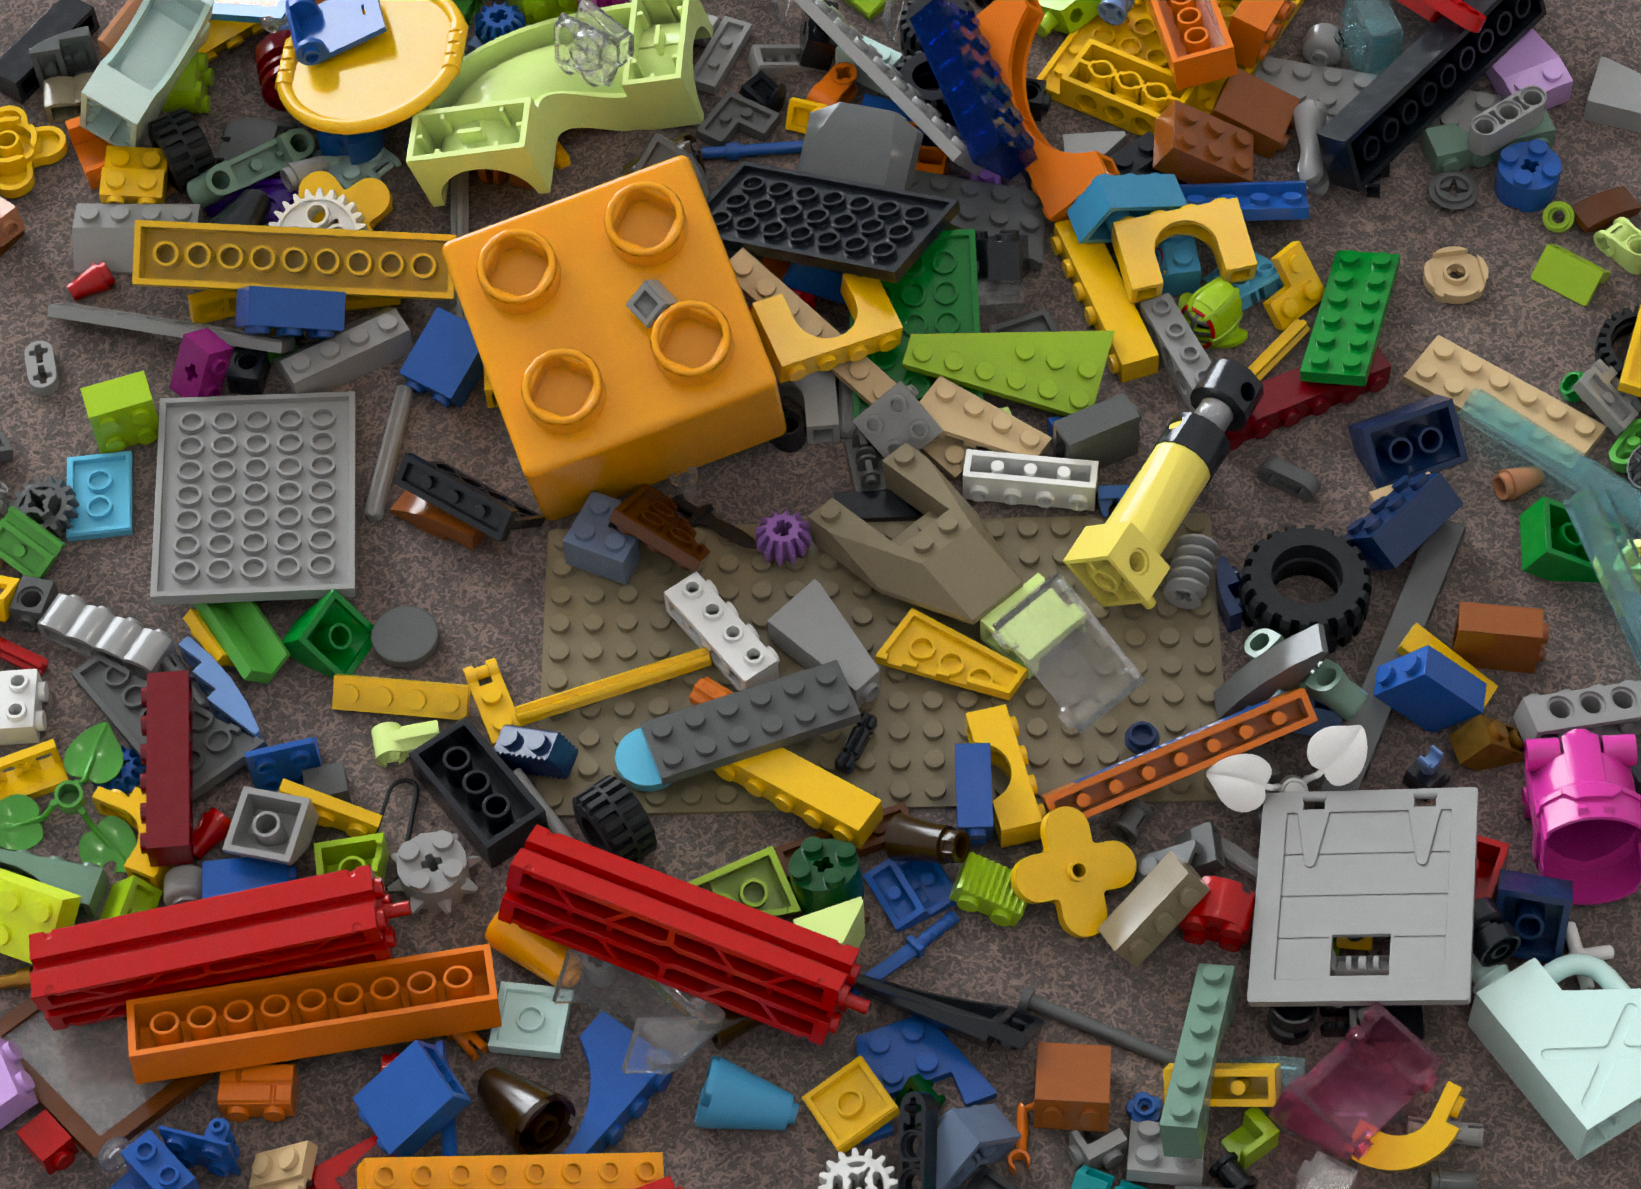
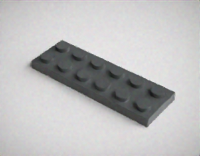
M834 660L641 722L640 726L664 786L861 722V713L838 661Z

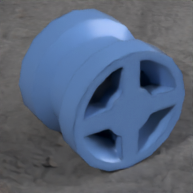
M1102 0L1098 6L1099 16L1109 24L1120 25L1127 18V14L1134 6L1135 0Z

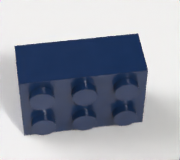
M1421 473L1417 476L1409 477L1405 475L1399 478L1392 485V492L1374 501L1369 507L1371 511L1364 518H1358L1347 527L1348 533L1344 537L1351 541L1352 548L1356 546L1364 554L1363 560L1368 562L1371 571L1396 569L1463 505V502L1441 473Z

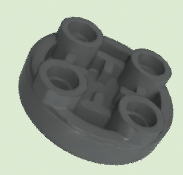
M400 606L385 612L378 618L371 632V641L375 654L385 664L396 668H404L405 670H415L436 652L440 641V633L436 620L429 612L415 606Z

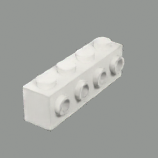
M966 449L963 469V498L976 502L991 501L1002 502L1008 505L1024 504L1041 508L1056 507L1072 509L1074 511H1095L1099 461Z
M696 571L664 592L665 607L668 614L699 648L706 647L708 649L713 664L738 691L779 678L778 664L780 660L775 650L770 646L765 647L754 627L749 623L745 625L742 622L736 608L731 602L727 601L725 603L721 599L712 581L709 579L705 581Z

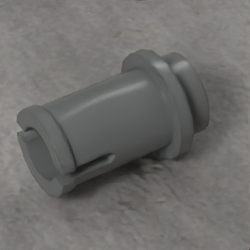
M1437 1166L1436 1170H1429L1428 1189H1477L1476 1171L1443 1170L1441 1166Z

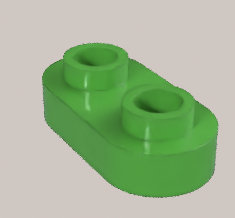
M1641 418L1632 421L1623 430L1609 451L1611 466L1617 472L1627 473L1628 459L1632 452L1641 445Z

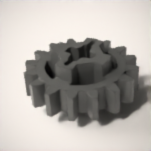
M49 475L45 482H42L39 476L35 477V484L31 486L29 483L24 482L25 490L22 492L15 490L13 494L17 498L16 501H9L7 503L9 507L15 506L59 538L63 536L61 529L64 527L71 529L73 527L69 520L70 518H78V513L74 508L80 506L71 486H67L62 478L55 481L52 475Z

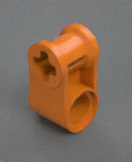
M848 62L837 63L819 83L812 87L806 100L827 104L828 106L838 102L850 103L858 93V86L855 83L857 79L856 67Z

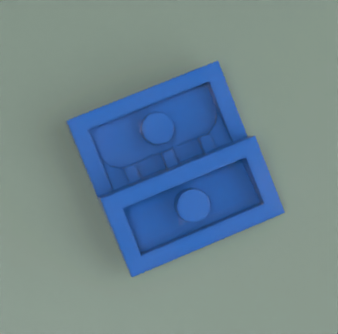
M888 858L863 874L897 932L904 931L957 905V902L949 899L953 883L941 864L919 861L894 862Z

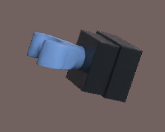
M1432 745L1427 756L1424 754L1420 755L1418 760L1406 769L1402 783L1409 789L1442 788L1450 781V775L1439 767L1444 753L1435 745Z

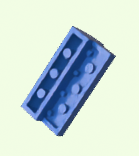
M1305 180L1179 184L1187 204L1201 205L1210 203L1217 198L1231 199L1237 197L1244 221L1309 219Z

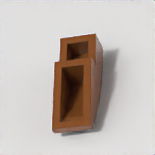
M407 490L403 492L390 509L391 514L444 541L450 538L472 551L486 535Z

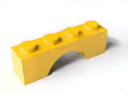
M1006 704L965 713V731L969 743H990L991 764L1000 768L1010 781L1007 789L1000 796L992 800L993 823L1001 848L1041 839L1040 826L1046 811L1043 803L1037 804L1035 795L1038 794L1037 783L1034 774L1028 775L1025 767L1029 765L1025 746H1019L1016 738L1020 736L1016 717L1009 716Z

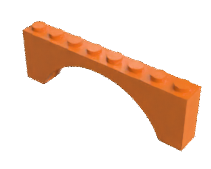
M995 0L962 27L967 37L965 42L978 61L976 63L977 69L985 77L989 85L987 91L999 107L998 115L1010 131L1009 139L1021 155L1020 163L1031 177V187L1042 201V211L1045 217L1051 222L1064 221L1069 219L1067 210L1073 205L1076 198L1092 183L1093 178L1100 174L1120 175L1112 158L1096 150L1085 153L1059 151L1039 131L1032 117L1027 99L1026 70L1034 36L1045 14L1038 0Z

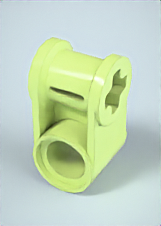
M1619 217L1614 220L1611 227L1606 230H1599L1594 234L1595 246L1606 256L1611 257L1629 273L1641 274V231L1627 218Z

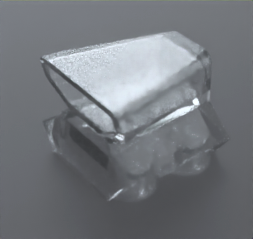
M582 0L580 2L576 18L562 12L554 25L555 62L568 75L581 74L590 86L597 87L602 84L611 87L618 68L631 60L634 55L633 33L590 0Z

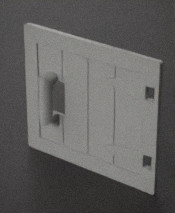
M1478 788L1266 793L1262 811L1247 992L1249 1006L1470 1004L1479 813ZM1415 799H1436V806L1416 807ZM1304 802H1325V809L1305 810ZM1391 937L1390 955L1336 956L1335 951L1332 949L1333 938Z

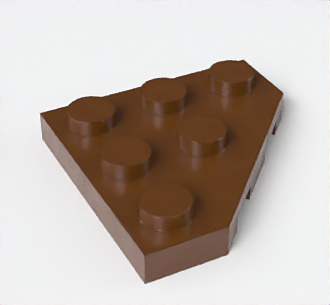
M646 483L616 507L609 518V521L615 524L620 532L642 540L648 549L656 553L665 554L673 559L676 566L683 570H691L695 573L705 563L710 554L706 545H698L694 538L697 533L686 518L678 517L676 514L678 506L674 500Z

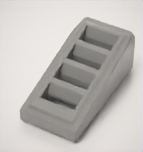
M800 44L752 45L747 60L752 77L761 70L769 78L814 70L815 68L799 65L796 54H800ZM786 56H789L790 62L785 61Z

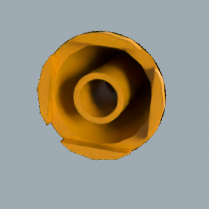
M499 911L496 913L485 932V939L491 948L555 987H562L564 985L568 987L577 981L581 975L580 968L582 963L574 949L523 930L515 923L508 924L497 919Z

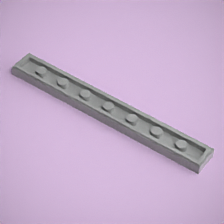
M68 302L54 303L48 306L47 317L179 338H183L185 333L208 328L230 346L280 354L294 351L295 339L291 337L272 334H244V330Z

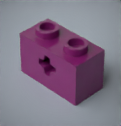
M208 328L185 333L169 388L181 398L220 396L233 348Z

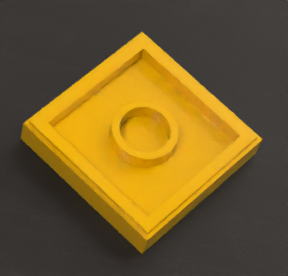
M861 1055L801 1097L837 1151H842L844 1154L900 1114V1109Z

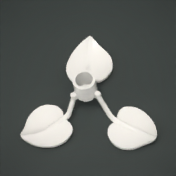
M1361 725L1329 726L1316 732L1308 743L1307 758L1310 764L1319 770L1310 775H1305L1303 778L1297 775H1287L1280 783L1268 784L1267 782L1272 774L1270 764L1262 757L1248 753L1232 755L1218 761L1206 771V776L1220 800L1227 807L1237 812H1250L1263 804L1266 796L1265 790L1309 792L1307 784L1320 778L1323 774L1334 786H1342L1352 782L1361 773L1366 761L1368 748L1366 733Z

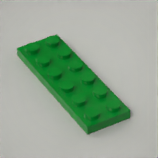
M1337 250L1300 369V381L1366 387L1401 265L1400 254Z

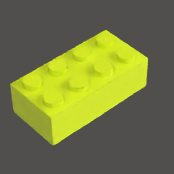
M0 868V953L32 964L29 953V934L39 932L50 933L53 929L73 926L82 896Z

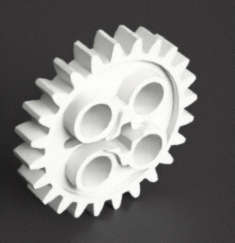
M321 188L317 189L316 196H312L310 191L305 189V198L300 199L297 194H293L295 203L290 205L288 202L283 201V206L286 209L285 212L274 211L279 221L269 222L268 224L269 226L369 231L367 225L361 223L365 217L361 212H356L358 207L354 202L348 204V198L344 194L337 199V194L332 189L325 196ZM320 212L326 213L325 218L321 222H313L316 214ZM339 220V223L334 224V221Z

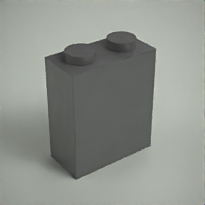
M1122 393L1054 421L1052 457L1099 461V470L1137 454L1138 441L1141 439L1139 422L1142 421L1139 407L1136 403L1131 404L1125 393Z

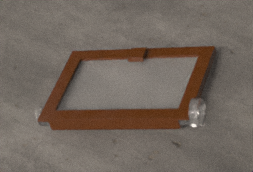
M30 997L0 1019V1038L6 1041H13L21 1050L23 1056L21 1062L25 1071L32 1077L35 1083L33 1090L39 1102L37 1103L42 1110L46 1109L73 1138L75 1144L107 1173L117 1172L126 1166L120 1152L131 1144L129 1141L216 1075V1072L136 1085L129 1059L127 1016L81 1026L70 1025L67 1029L53 1031L45 1019V1011H40Z

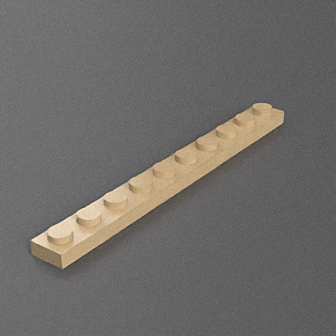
M742 248L730 259L743 294L753 303L783 294L796 323L802 330L820 338H833L842 335L746 249ZM868 357L856 362L848 361L839 364L830 370L869 406L897 384ZM945 436V439L935 437L920 451L944 473L956 481L963 475L966 449L970 448L963 445V442L959 439Z

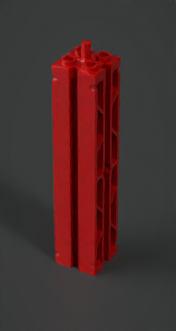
M537 824L526 839L524 849L520 848L510 863L505 884L507 890L502 897L497 918L500 921L508 924L515 923L523 930L795 1036H805L809 1041L821 1046L828 1033L836 1034L843 1015L839 1011L846 1013L849 1008L866 1015L869 1010L871 1001L854 995L850 992L851 986H849L855 985L861 970V965L856 964L860 951L859 948L848 944L841 945L838 943V940L566 835L560 833L553 834L550 832V829Z
M365 865L356 867L353 871L345 869L53 929L50 933L39 932L29 934L30 961L33 964V972H30L31 999L40 1011H45L46 1021L53 1031L67 1029L70 1025L81 1026L127 1016L126 1000L393 959L392 948L397 947V938L393 925L389 926V919L411 915V905L409 900L392 903L390 894H385L382 877L376 878L371 866Z

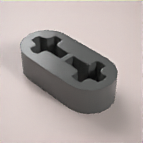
M1275 456L1267 457L1257 472L1262 482L1306 503L1311 502L1321 488L1320 481L1312 473Z

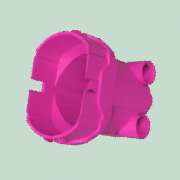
M1574 729L1561 736L1560 743L1558 738L1525 739L1524 773L1526 787H1522V803L1525 804V815L1523 816L1524 819L1531 818L1532 855L1535 867L1539 871V876L1573 881L1572 904L1576 905L1608 903L1638 891L1639 884L1641 883V795L1636 793L1631 766L1637 765L1635 734L1601 735L1599 743L1598 734H1593L1586 729Z

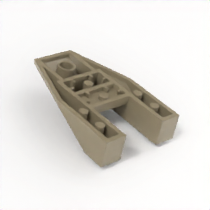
M904 443L882 460L886 488L924 515L892 540L885 537L834 498H831L808 515L813 543L876 591L974 625L1023 587L1021 579L978 513L930 459L908 443Z

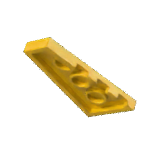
M914 608L910 609L875 655L876 664L1010 701L1028 676L1027 668Z

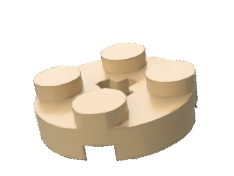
M1458 246L1445 247L1434 252L1432 258L1425 263L1423 283L1427 291L1433 295L1437 302L1465 304L1483 295L1488 280V267L1482 257L1477 254L1476 258L1468 254V249ZM1451 272H1456L1458 276L1463 277L1455 279L1450 277Z

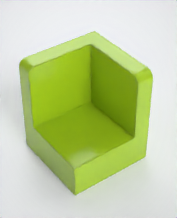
M1251 1107L1244 1112L1242 1126L1221 1141V1146L1228 1153L1235 1152L1238 1156V1163L1245 1170L1278 1146L1280 1130L1259 1107Z

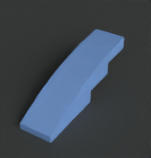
M189 636L184 638L178 644L183 660L194 668L192 672L195 681L202 691L208 695L207 701L211 713L217 719L229 725L232 723L240 727L244 733L255 738L257 736L262 739L248 703L231 677Z

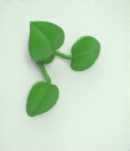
M102 722L88 728L69 745L64 756L65 770L70 776L82 779L61 782L55 789V799L50 801L49 807L41 816H39L38 804L26 795H10L0 801L1 848L17 851L27 850L36 846L44 837V831L40 822L46 821L55 808L59 807L65 814L73 815L79 813L87 826L92 830L84 834L79 841V856L83 863L90 862L103 868L105 863L115 861L117 868L113 873H126L124 864L137 844L132 828L126 821L113 815L106 816L96 826L84 809L86 799L81 786L87 784L88 780L95 784H106L115 779L121 772L124 762L122 749L108 722Z

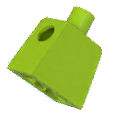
M1038 0L1045 16L1036 33L1043 38L1053 30L1065 34L1074 33L1099 15L1098 6L1102 0Z

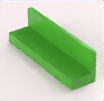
M254 601L193 604L242 678L246 681L269 684L289 658L290 653Z

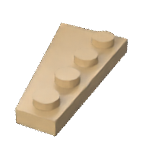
M939 376L919 401L944 430L937 437L945 439V436H950L964 441L963 445L975 449L981 446L991 449L993 452L1043 456L1051 445L1052 437L942 376Z

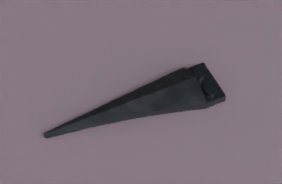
M860 973L855 985H849L858 992L988 1050L995 1039H998L997 1043L1004 1048L1023 1050L1039 1035L1044 1020L1013 1006L941 995L883 981Z

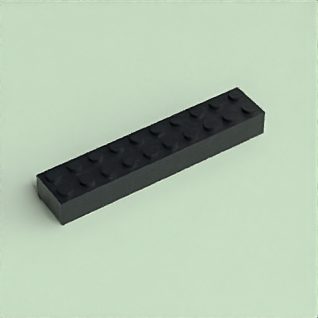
M1462 0L1487 17L1479 33L1464 29L1443 15L1316 133L1330 184L1360 192L1547 14L1544 0Z

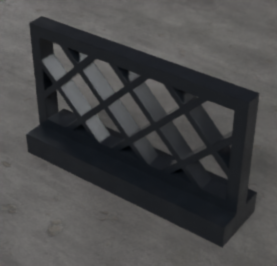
M405 453L394 484L500 542L507 541L511 530L541 527L546 519L541 514L443 461L428 462L413 453Z

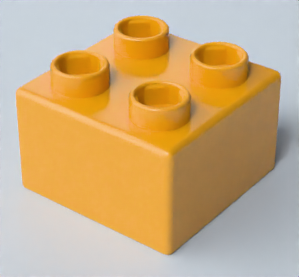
M683 155L673 157L452 239L444 244L442 248L444 260L517 458L537 504L547 520H557L580 512L592 491L617 498L636 491L644 483L652 485L780 437L786 432L787 427L776 376L693 165L688 157ZM656 279L660 281L678 302L663 310L653 326L647 329L625 304L645 280Z

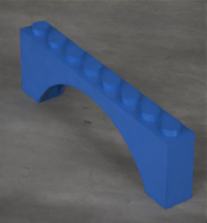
M603 1010L579 1036L582 1052L590 1069V1095L585 1116L579 1130L562 1154L602 1153L609 1144L615 1146L623 1137L625 1126L632 1118H640L649 1105L648 1100L656 1091L659 1093L664 1091L672 1079L670 1057Z

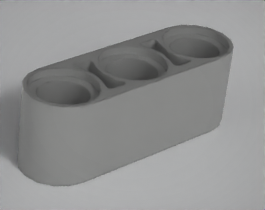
M1526 86L1476 115L1470 125L1467 142L1468 149L1475 155L1486 156L1542 123L1547 93L1538 86Z

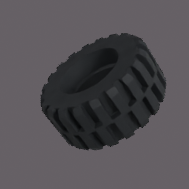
M1296 525L1285 527L1284 532L1281 533L1279 530H1275L1267 534V540H1259L1253 546V551L1247 554L1244 561L1239 598L1244 606L1243 620L1246 626H1253L1252 633L1258 629L1267 628L1287 639L1318 623L1324 625L1328 654L1335 652L1337 643L1341 647L1346 646L1351 642L1352 635L1357 636L1361 631L1369 608L1372 579L1370 577L1371 569L1366 560H1363L1364 554L1358 547L1354 546L1352 548L1349 539L1343 535L1337 537L1334 535L1333 530L1325 527L1323 530L1314 529L1315 525H1305L1304 528L1297 529ZM1299 575L1311 576L1328 584L1336 595L1322 603L1300 604L1284 597L1276 589L1275 585L1288 577Z

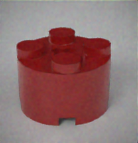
M1203 876V881L1211 890L1178 924L1179 928L1184 932L1183 939L1188 943L1197 945L1204 944L1205 940L1219 942V947L1222 950L1238 952L1241 945L1248 942L1250 937L1256 893L1251 890V894L1248 895L1242 891L1243 884L1231 879Z

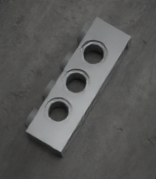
M1166 293L1141 302L1139 315L1159 354V360L1189 410L1194 413L1195 409L1191 405L1190 395L1211 364V360L1170 293Z
M1625 680L1619 684L1606 686L1596 684L1579 690L1563 689L1557 693L1545 695L1531 694L1522 698L1513 719L1523 742H1525V739L1558 738L1560 743V737L1574 729H1586L1593 734H1598L1599 741L1601 735H1640L1641 680Z

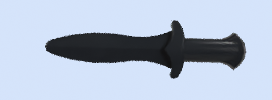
M678 494L672 498L678 506L677 511L690 517L689 523L693 528L702 525L714 530L730 542L746 548L756 549V541L750 535L718 519L711 513L713 511L712 504L697 507L686 501L683 494Z

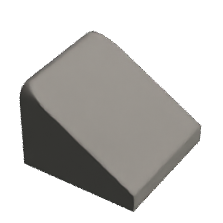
M653 279L645 280L625 305L648 329L653 326L663 310L678 301L660 281Z

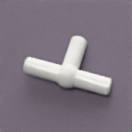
M1568 922L1565 936L1569 950L1568 954H1588L1602 960L1614 957V948L1611 945L1583 948L1576 923ZM1576 975L1581 990L1594 989L1595 985L1592 978Z

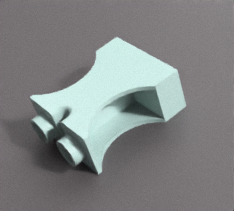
M143 0L119 41L99 63L82 90L80 126L113 146L141 147L148 136V123L157 119L183 71L209 38L211 24L208 21L212 16L214 1Z

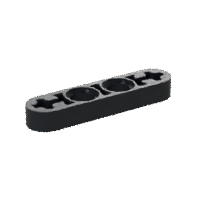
M908 1092L901 1101L898 1189H912V1181L916 1175L921 1179V1189H936L938 1107L934 1096L927 1092ZM917 1105H921V1112H917ZM915 1125H921V1130L915 1129ZM917 1137L921 1139L923 1144L922 1152L918 1157L913 1151V1143Z

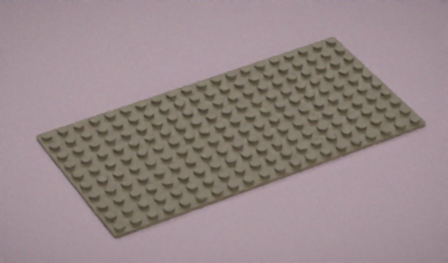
M1188 513L1160 555L1168 565L1171 563L1175 542L1179 537L1195 533L1212 538L1211 519L1207 513ZM1100 515L982 518L981 520L1021 579L1022 584H1025L1037 573L1047 580L1054 581L1071 600H1077L1087 612L1086 630L1082 634L1074 630L1038 660V672L1030 679L1026 678L1010 701L876 664L880 669L881 689L872 701H866L858 709L861 714L867 712L870 715H874L877 718V727L874 733L869 735L870 740L859 760L855 761L856 766L849 775L838 772L835 769V760L838 754L843 752L842 747L853 727L857 726L856 723L784 746L783 748L881 799L882 809L905 802L908 809L956 808L954 753L955 744L969 743L965 731V713L1006 704L1009 716H1015L1017 719L1020 736L1016 738L1019 746L1024 745L1026 748L1029 765L1025 767L1028 775L1034 774L1038 788V794L1035 795L1037 804H1041L1043 802L1040 795L1137 755L1128 750L1124 741L1127 729L1136 722L1145 721L1152 724L1159 733V745L1218 721L1214 692L1224 683L1214 564H1212V574L1209 576V585L1206 587L1207 594L1201 599V607L1196 609L1179 608L1170 604L1165 599L1163 588L1166 584L1167 574L1153 594L1156 605L1152 609H1146L1141 603L1102 607L1063 560L1086 526L1105 524L1110 515L1108 517ZM915 521L866 523L892 540ZM760 524L733 526L743 530L755 540V530ZM696 526L694 528L697 533L694 538L697 544L706 545L710 551L705 563L697 572L705 581L707 579L712 581L718 590L719 596L725 603L729 601L733 604L739 614V618L745 625L749 623L754 627L765 647L770 646L775 650L780 660L778 664L779 678L806 670V668L769 640L767 620L814 579L824 588L874 662L877 652L911 608L993 650L980 639V620L972 625L881 594L816 546L813 540L810 548H807L805 558L796 557L794 565L786 560L779 566L776 559L767 563L764 554H759L757 548L750 549L737 545L705 526ZM553 529L548 532L540 699L699 649L695 642L668 614L664 599V592L693 574V571L679 568L674 564L673 559L663 553L651 551L645 546V542L638 539L641 560L627 585L566 564L563 540L569 529ZM713 662L709 667L539 720V729L561 732V735H565L568 742H571L572 745H575V748H578V756L567 779L552 778L551 776L547 778L545 775L542 777L540 774L537 776L536 789L558 817H575L572 804L573 797L608 775L618 778L633 792L647 815L783 811L766 798L753 796L742 785L734 781L728 782L722 779L714 770L673 782L665 789L653 792L638 791L630 787V784L625 782L624 779L622 780L618 775L615 754L617 746L624 736L635 729L641 728V722L694 706L690 703L689 696L700 678L709 677L733 693L738 692ZM991 764L992 800H994L1007 789L1010 781L1000 768ZM1210 767L1136 797L1146 804L1222 802L1206 776V771Z

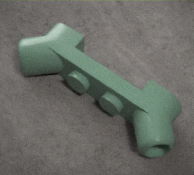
M294 128L237 157L221 162L188 181L186 189L189 198L193 204H200L201 208L205 209L238 191L280 172L287 163L311 158L316 151L314 138L307 130Z
M1258 629L1248 636L1244 649L1250 657V661H1252L1258 655L1285 639L1281 634L1271 629ZM1327 658L1324 661H1320L1295 687L1305 688L1309 697L1328 706L1344 721L1351 720L1368 701V693L1352 681L1337 663Z

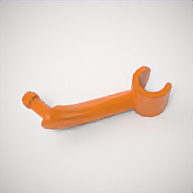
M1020 1102L1017 1107V1131L1021 1137L1016 1142L1015 1150L1008 1156V1170L1012 1175H1016V1168L1013 1163L1015 1160L1024 1161L1027 1169L1030 1170V1155L1027 1153L1029 1134L1027 1112L1034 1110V1102L1027 1105Z

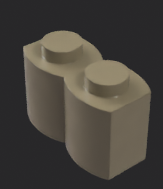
M94 72L79 74L75 77L55 76L43 81L44 109L49 123L65 122L80 116L81 92Z

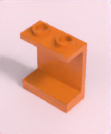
M80 116L65 121L70 140L91 190L100 188L101 171L105 165L107 145H113L81 127Z

